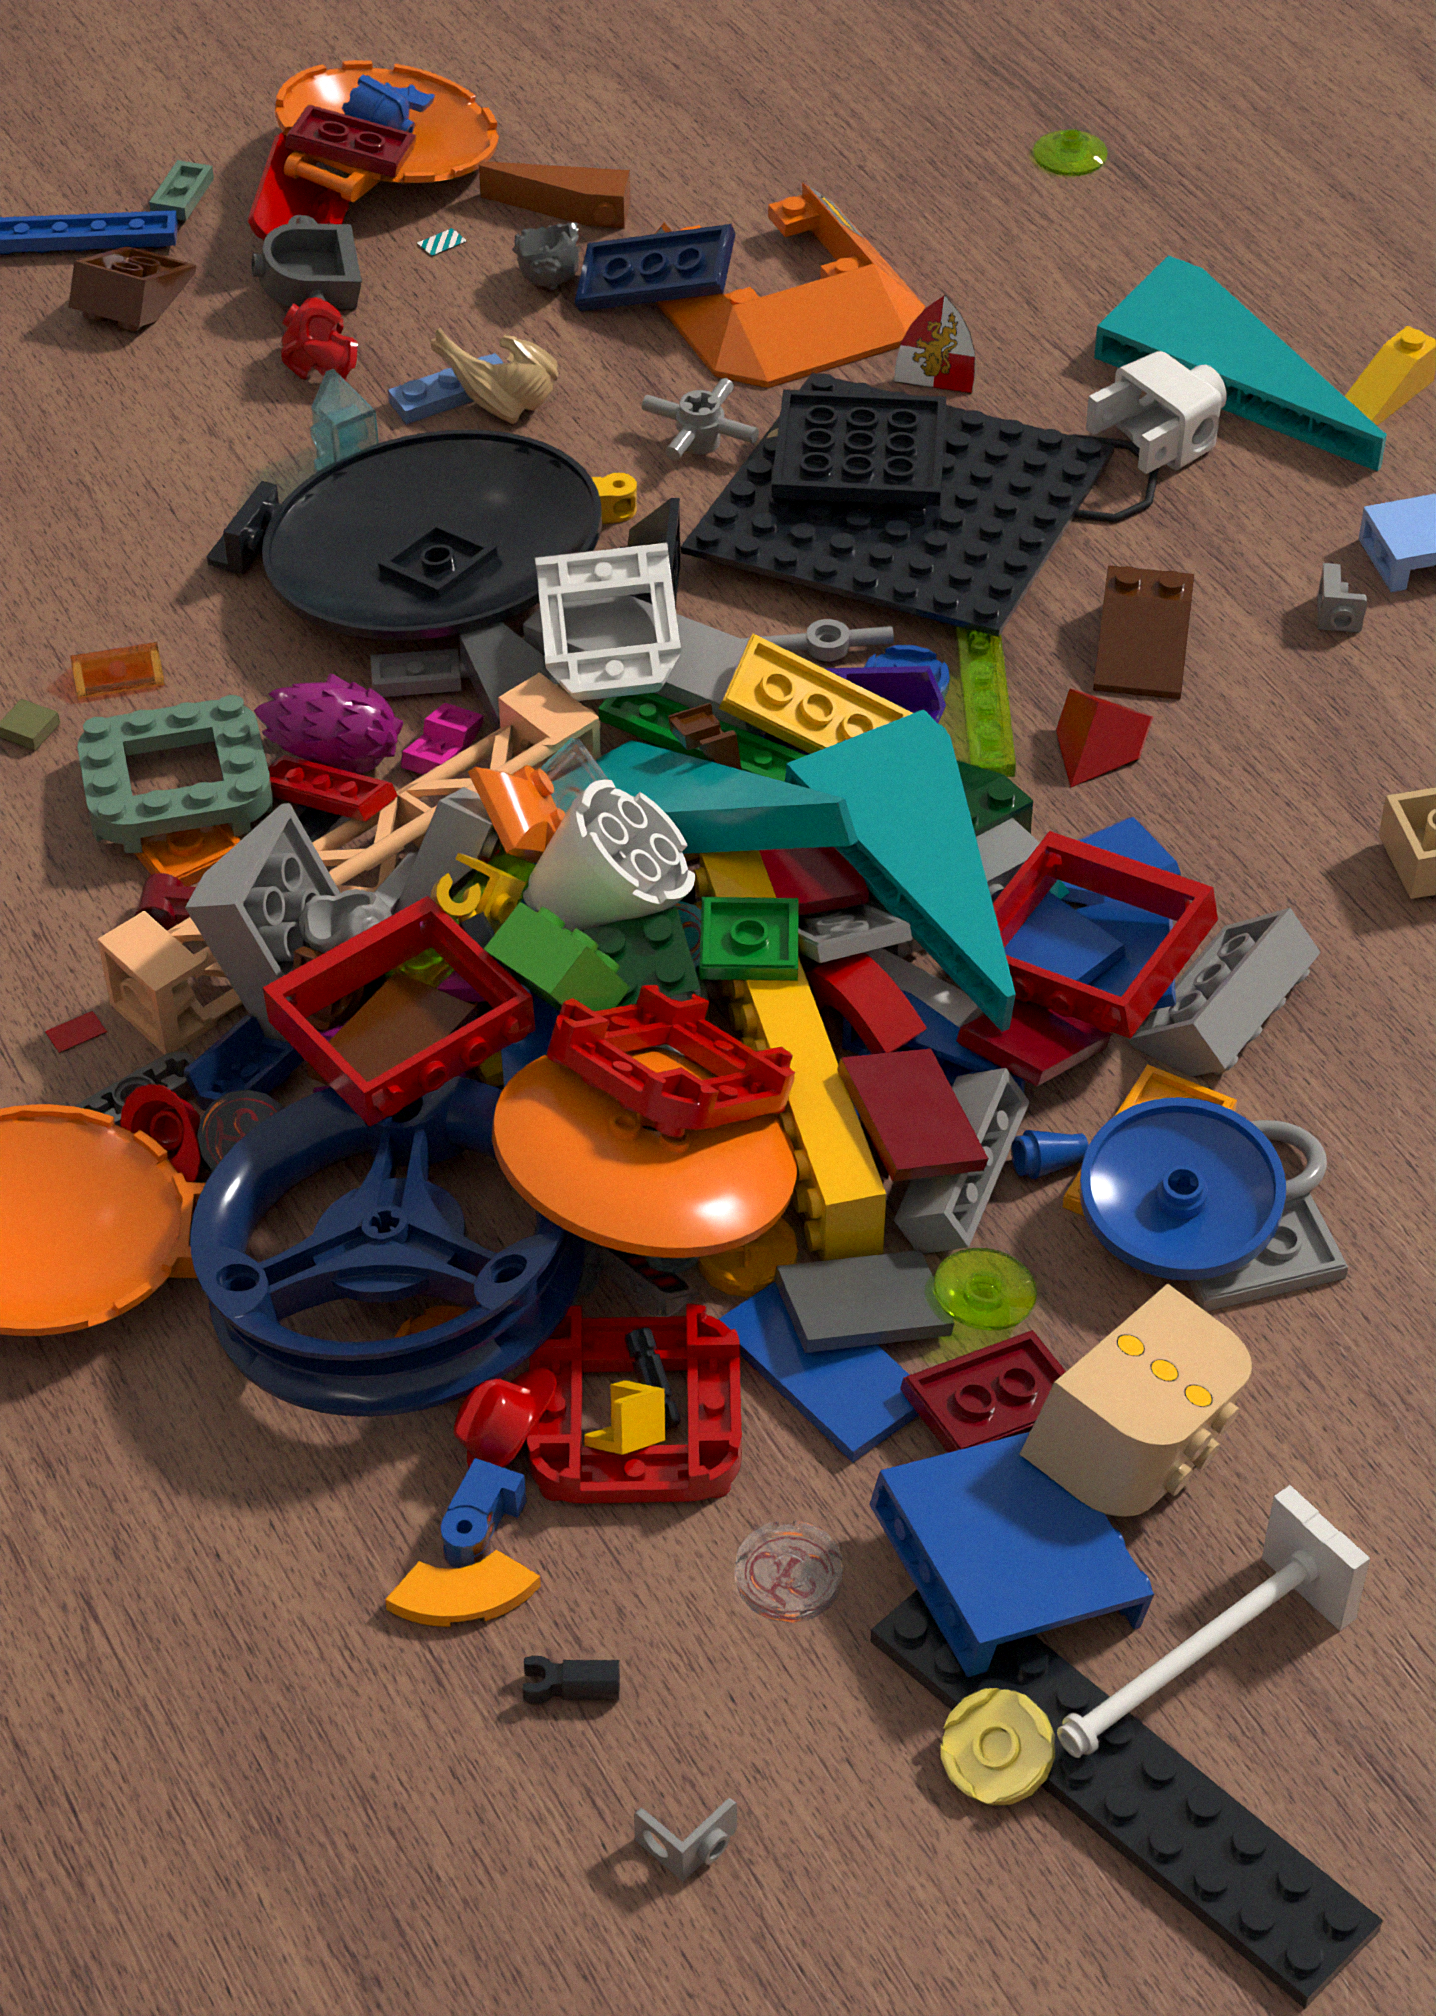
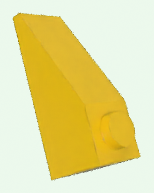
M1406 326L1384 343L1345 397L1378 426L1434 381L1436 372V339L1424 334L1420 330Z

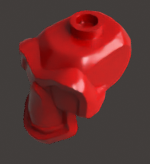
M317 297L308 298L300 307L293 303L282 321V325L287 327L281 340L283 346L280 350L281 359L301 379L305 380L314 368L329 384L343 386L346 383L349 372L355 368L357 363V341L352 337L341 335L344 329V319L342 314L333 305Z

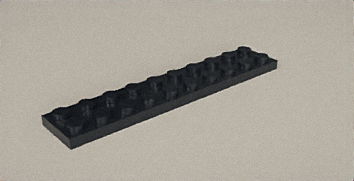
M918 1590L914 1591L871 1629L870 1642L950 1710H953L965 1697L988 1688L1008 1689L1030 1698L1047 1715L1055 1734V1759L1048 1778L1041 1786L1304 2009L1380 1932L1383 1920L1131 1713H1127L1097 1736L1098 1749L1090 1755L1083 1754L1076 1758L1068 1753L1057 1735V1729L1063 1725V1719L1071 1713H1076L1083 1718L1110 1696L1034 1634L998 1644L987 1672L967 1677Z

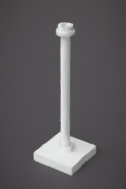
M1287 1486L1273 1498L1262 1559L1277 1573L1083 1718L1076 1713H1071L1065 1717L1063 1725L1057 1729V1735L1061 1744L1068 1753L1076 1758L1083 1754L1090 1755L1098 1749L1097 1736L1292 1589H1295L1330 1623L1341 1631L1356 1619L1370 1557L1328 1522L1292 1486Z

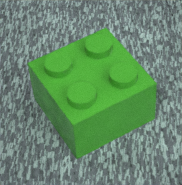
M519 902L484 948L490 956L525 988L558 1011H561L564 1001L572 998L593 1011L615 1008L630 989L616 974L621 968L620 965L598 950L599 945L577 928L573 932L563 928L566 925L565 922L543 906L538 912H535L522 902Z

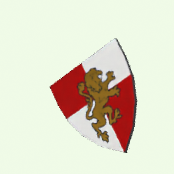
M944 295L927 306L908 328L900 344L894 381L973 393L975 349L971 333L959 310Z

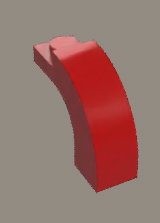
M864 952L822 962L805 972L806 978L814 989L812 995L818 1011L821 1012L829 1006L837 1009L853 1026L871 1054L894 1052L927 1029L896 983Z

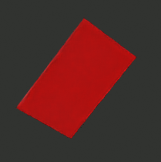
M93 1011L45 1031L59 1053L107 1032Z

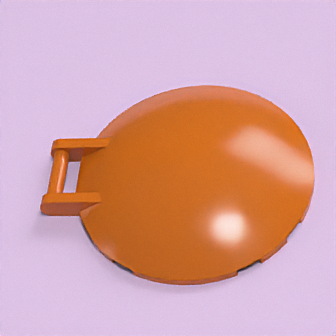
M353 60L342 61V68L327 70V67L321 64L305 69L289 78L279 89L276 96L275 116L279 127L286 136L307 105L345 114L342 106L350 100V92L353 88L359 86L357 84L358 78L363 74L374 78L384 85L389 83L396 88H406L412 84L422 93H432L435 95L433 103L424 112L409 109V120L415 123L412 132L416 135L415 147L396 178L296 150L288 156L284 165V174L294 179L302 177L341 193V198L350 202L358 200L380 181L407 184L430 183L469 174L479 169L480 161H489L498 145L499 135L497 134L496 118L489 107L481 108L475 103L476 95L440 75L406 65L394 63V70L373 68L372 61ZM318 162H322L351 175L345 179L315 165Z
M32 1104L1 1108L0 1334L44 1336L85 1329L101 1324L134 1308L151 1296L168 1277L197 1278L191 1256V1246H189L192 1214H194L199 1196L206 1183L186 1182L182 1172L178 1173L169 1162L167 1151L141 1130L134 1134L123 1127L115 1125L113 1116L90 1109L53 1104Z

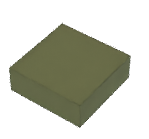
M20 699L0 721V738L36 750L60 724L59 714L57 711Z

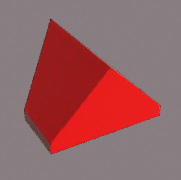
M1069 689L1056 728V734L1070 788L1140 759L1154 717L1074 689Z

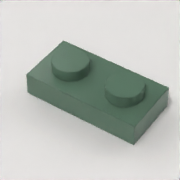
M177 160L150 200V211L176 210L177 220L187 221L214 179L213 166Z

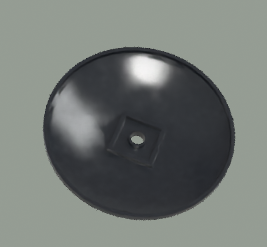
M444 430L414 434L384 441L349 454L327 465L300 484L285 498L282 506L267 526L262 547L263 564L269 584L276 596L295 614L317 626L341 634L368 639L418 640L444 637L501 622L540 603L535 558L594 551L602 529V507L598 489L585 468L574 458L547 443L526 436L491 430Z

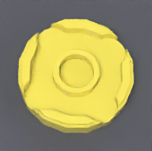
M982 1689L965 1697L948 1715L944 1725L943 1745L941 1744L942 1763L949 1779L969 1798L987 1805H1012L1031 1796L1048 1778L1055 1759V1734L1047 1715L1026 1695L1008 1689Z

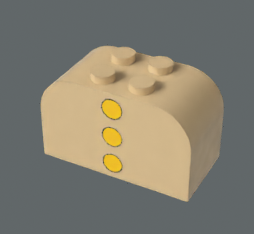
M1166 1284L1054 1382L1020 1455L1078 1500L1099 1512L1125 1517L1144 1513L1167 1492L1176 1496L1192 1476L1194 1471L1192 1468L1197 1466L1203 1470L1218 1452L1221 1444L1216 1441V1438L1229 1428L1240 1411V1408L1235 1403L1251 1375L1252 1362L1249 1352L1233 1331L1172 1286Z

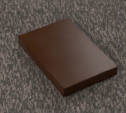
M396 971L328 1042L369 1082L478 1018L476 1006ZM309 1063L306 1064L308 1077L331 1087Z

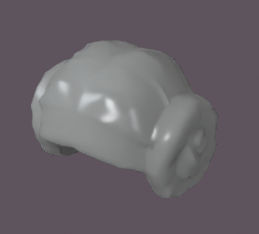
M359 889L346 890L335 896H313L305 904L299 917V929L302 939L310 944L313 950L325 953L392 916L389 907L378 894Z

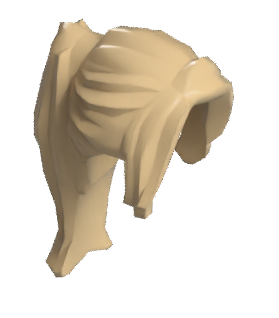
M441 328L435 331L436 339H431L430 341L431 349L449 364L468 397L482 408L510 424L517 422L520 414L525 409L535 410L543 404L552 392L554 382L558 379V363L556 359L538 345L527 340L517 339L514 336L504 335L500 339V347L510 351V355L507 358L510 363L494 365L484 360H479L463 351L444 334Z

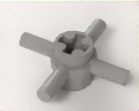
M727 378L721 379L711 392L705 390L688 392L681 397L679 404L651 395L644 397L642 410L676 420V427L679 433L665 451L669 459L677 461L685 451L693 454L713 452L721 443V434L752 444L756 442L759 434L758 428L725 418L721 405L734 390V384L731 380Z

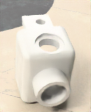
M1162 351L1155 352L1118 368L1114 384L1089 396L1086 429L1095 435L1115 425L1140 448L1138 468L1145 474L1164 464L1174 470H1179L1215 447L1220 409L1225 406L1227 400L1226 388L1222 378L1212 367L1199 365L1189 370L1167 353ZM1142 390L1147 393L1143 398L1139 399Z

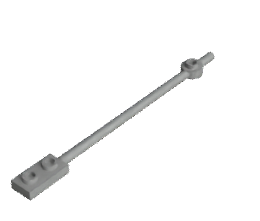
M823 619L812 623L806 633L762 637L790 652L807 650L812 657L825 662H831L844 657L848 653L849 647L893 644L894 641L892 626L849 630L845 624L833 619ZM740 638L745 641L749 640V638ZM458 648L370 655L373 690L382 697L461 691L460 678H469L462 661H459Z

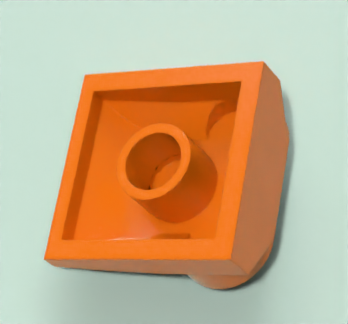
M525 765L513 774L481 767H474L469 770L468 774L506 853L531 863H537L566 815L562 809L557 808L551 796L554 793V786L548 775L542 769L534 770L529 765Z

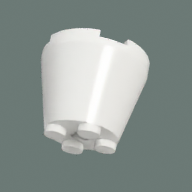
M598 780L591 783L573 801L530 874L528 888L523 892V898L527 906L535 912H538L542 906L550 910L565 922L566 925L563 928H567L571 932L575 928L582 931L621 920L647 916L672 908L691 891L695 882V874L688 870L682 853L688 846L684 837L674 822L655 802L641 792L633 797L626 792L616 789L612 780Z

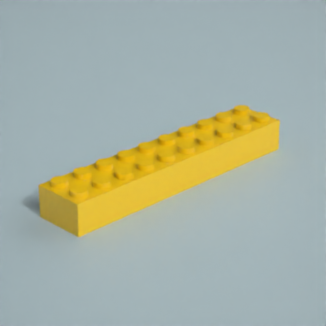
M759 850L700 853V868L693 870L696 894L700 897V901L694 902L693 905L700 910L702 897L776 898ZM799 957L798 981L717 980L721 996H729L731 1003L728 1004L729 1018L733 1031L741 1030L743 1036L740 1039L741 1043L756 1052L782 1046L793 1055L790 1068L792 1071H795V1079L784 1112L776 1114L781 1120L785 1132L789 1134L795 1149L793 1153L797 1162V1177L792 1200L796 1212L805 1213L807 1221L804 1222V1231L809 1250L811 1252L818 1250L821 1261L883 1254L886 1192L851 1097L837 1071L838 1062Z

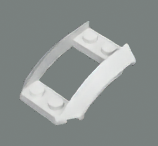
M667 543L535 558L546 669L568 694L577 701L658 692L663 687L681 654ZM651 592L657 643L568 653L563 602Z

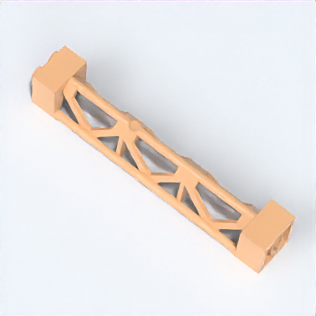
M539 672L498 697L500 729L396 791L398 796L366 822L350 819L312 842L325 866H337L330 870L329 874L340 893L353 889L375 892L397 867L398 853L405 849L404 846L412 841L419 849L421 847L437 805L430 808L418 799L423 796L450 795L463 787L478 793L471 778H453L490 755L492 757L490 769L513 774L525 765H529L534 770L542 769L553 784L601 757L599 730L601 725L597 714L590 707H585L572 698L561 685L554 684ZM377 825L373 845L366 849L337 850ZM381 864L379 881L376 887L342 885L364 870L369 871ZM143 911L97 939L110 1005L164 1055L177 1051L217 1025L220 1018L243 1004L234 989L229 990L204 1007L195 998V994L186 979L191 976L197 979L201 975L226 978L227 976L208 946L193 954L182 945L189 941H205L190 917L167 931L148 913Z

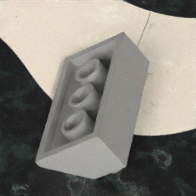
M1291 908L1226 925L1175 983L1176 1006L1152 1010L1132 1038H1128V1041L1133 1048L1191 1077L1211 1072L1214 1075L1222 1074L1237 1063V1054L1245 1044L1260 1035L1262 1032L1261 1025L1268 1016L1278 1011L1286 1003L1285 996L1291 988L1309 975V966L1321 952Z

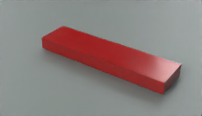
M283 755L268 767L273 797L366 822L398 796L391 782Z

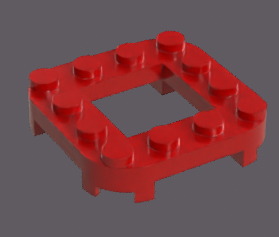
M657 985L641 986L637 1004L593 1011L574 998L564 1001L560 1014L556 1018L546 1054L547 1058L551 1061L566 1065L581 1075L582 1080L586 1084L600 1088L618 1099V1104L622 1108L637 1112L655 1121L654 1127L656 1130L673 1137L683 1136L686 1129H714L723 1124L749 1121L753 1117L771 1113H782L785 1110L795 1079V1071H792L790 1068L793 1055L781 1046L756 1052L705 1020L709 1005L708 1000L692 994L691 1000L678 1001L670 999L659 992ZM667 1044L684 1054V1058L703 1066L718 1077L701 1080L683 1068L656 1073L625 1052Z
M686 1303L687 1316L583 1318L582 1305L570 1306L565 1317L551 1336L529 1357V1371L537 1368H546L554 1373L557 1382L555 1394L551 1402L527 1436L529 1469L534 1481L539 1486L540 1494L550 1501L561 1500L570 1503L690 1502L726 1496L731 1490L732 1482L738 1475L742 1463L740 1343L736 1329L730 1330L720 1320L707 1315L706 1306ZM649 1327L652 1330L657 1346L654 1352L660 1355L664 1370L687 1371L688 1445H650L623 1455L582 1446L583 1372H635L632 1364L635 1358L629 1355L625 1343V1335L633 1330Z

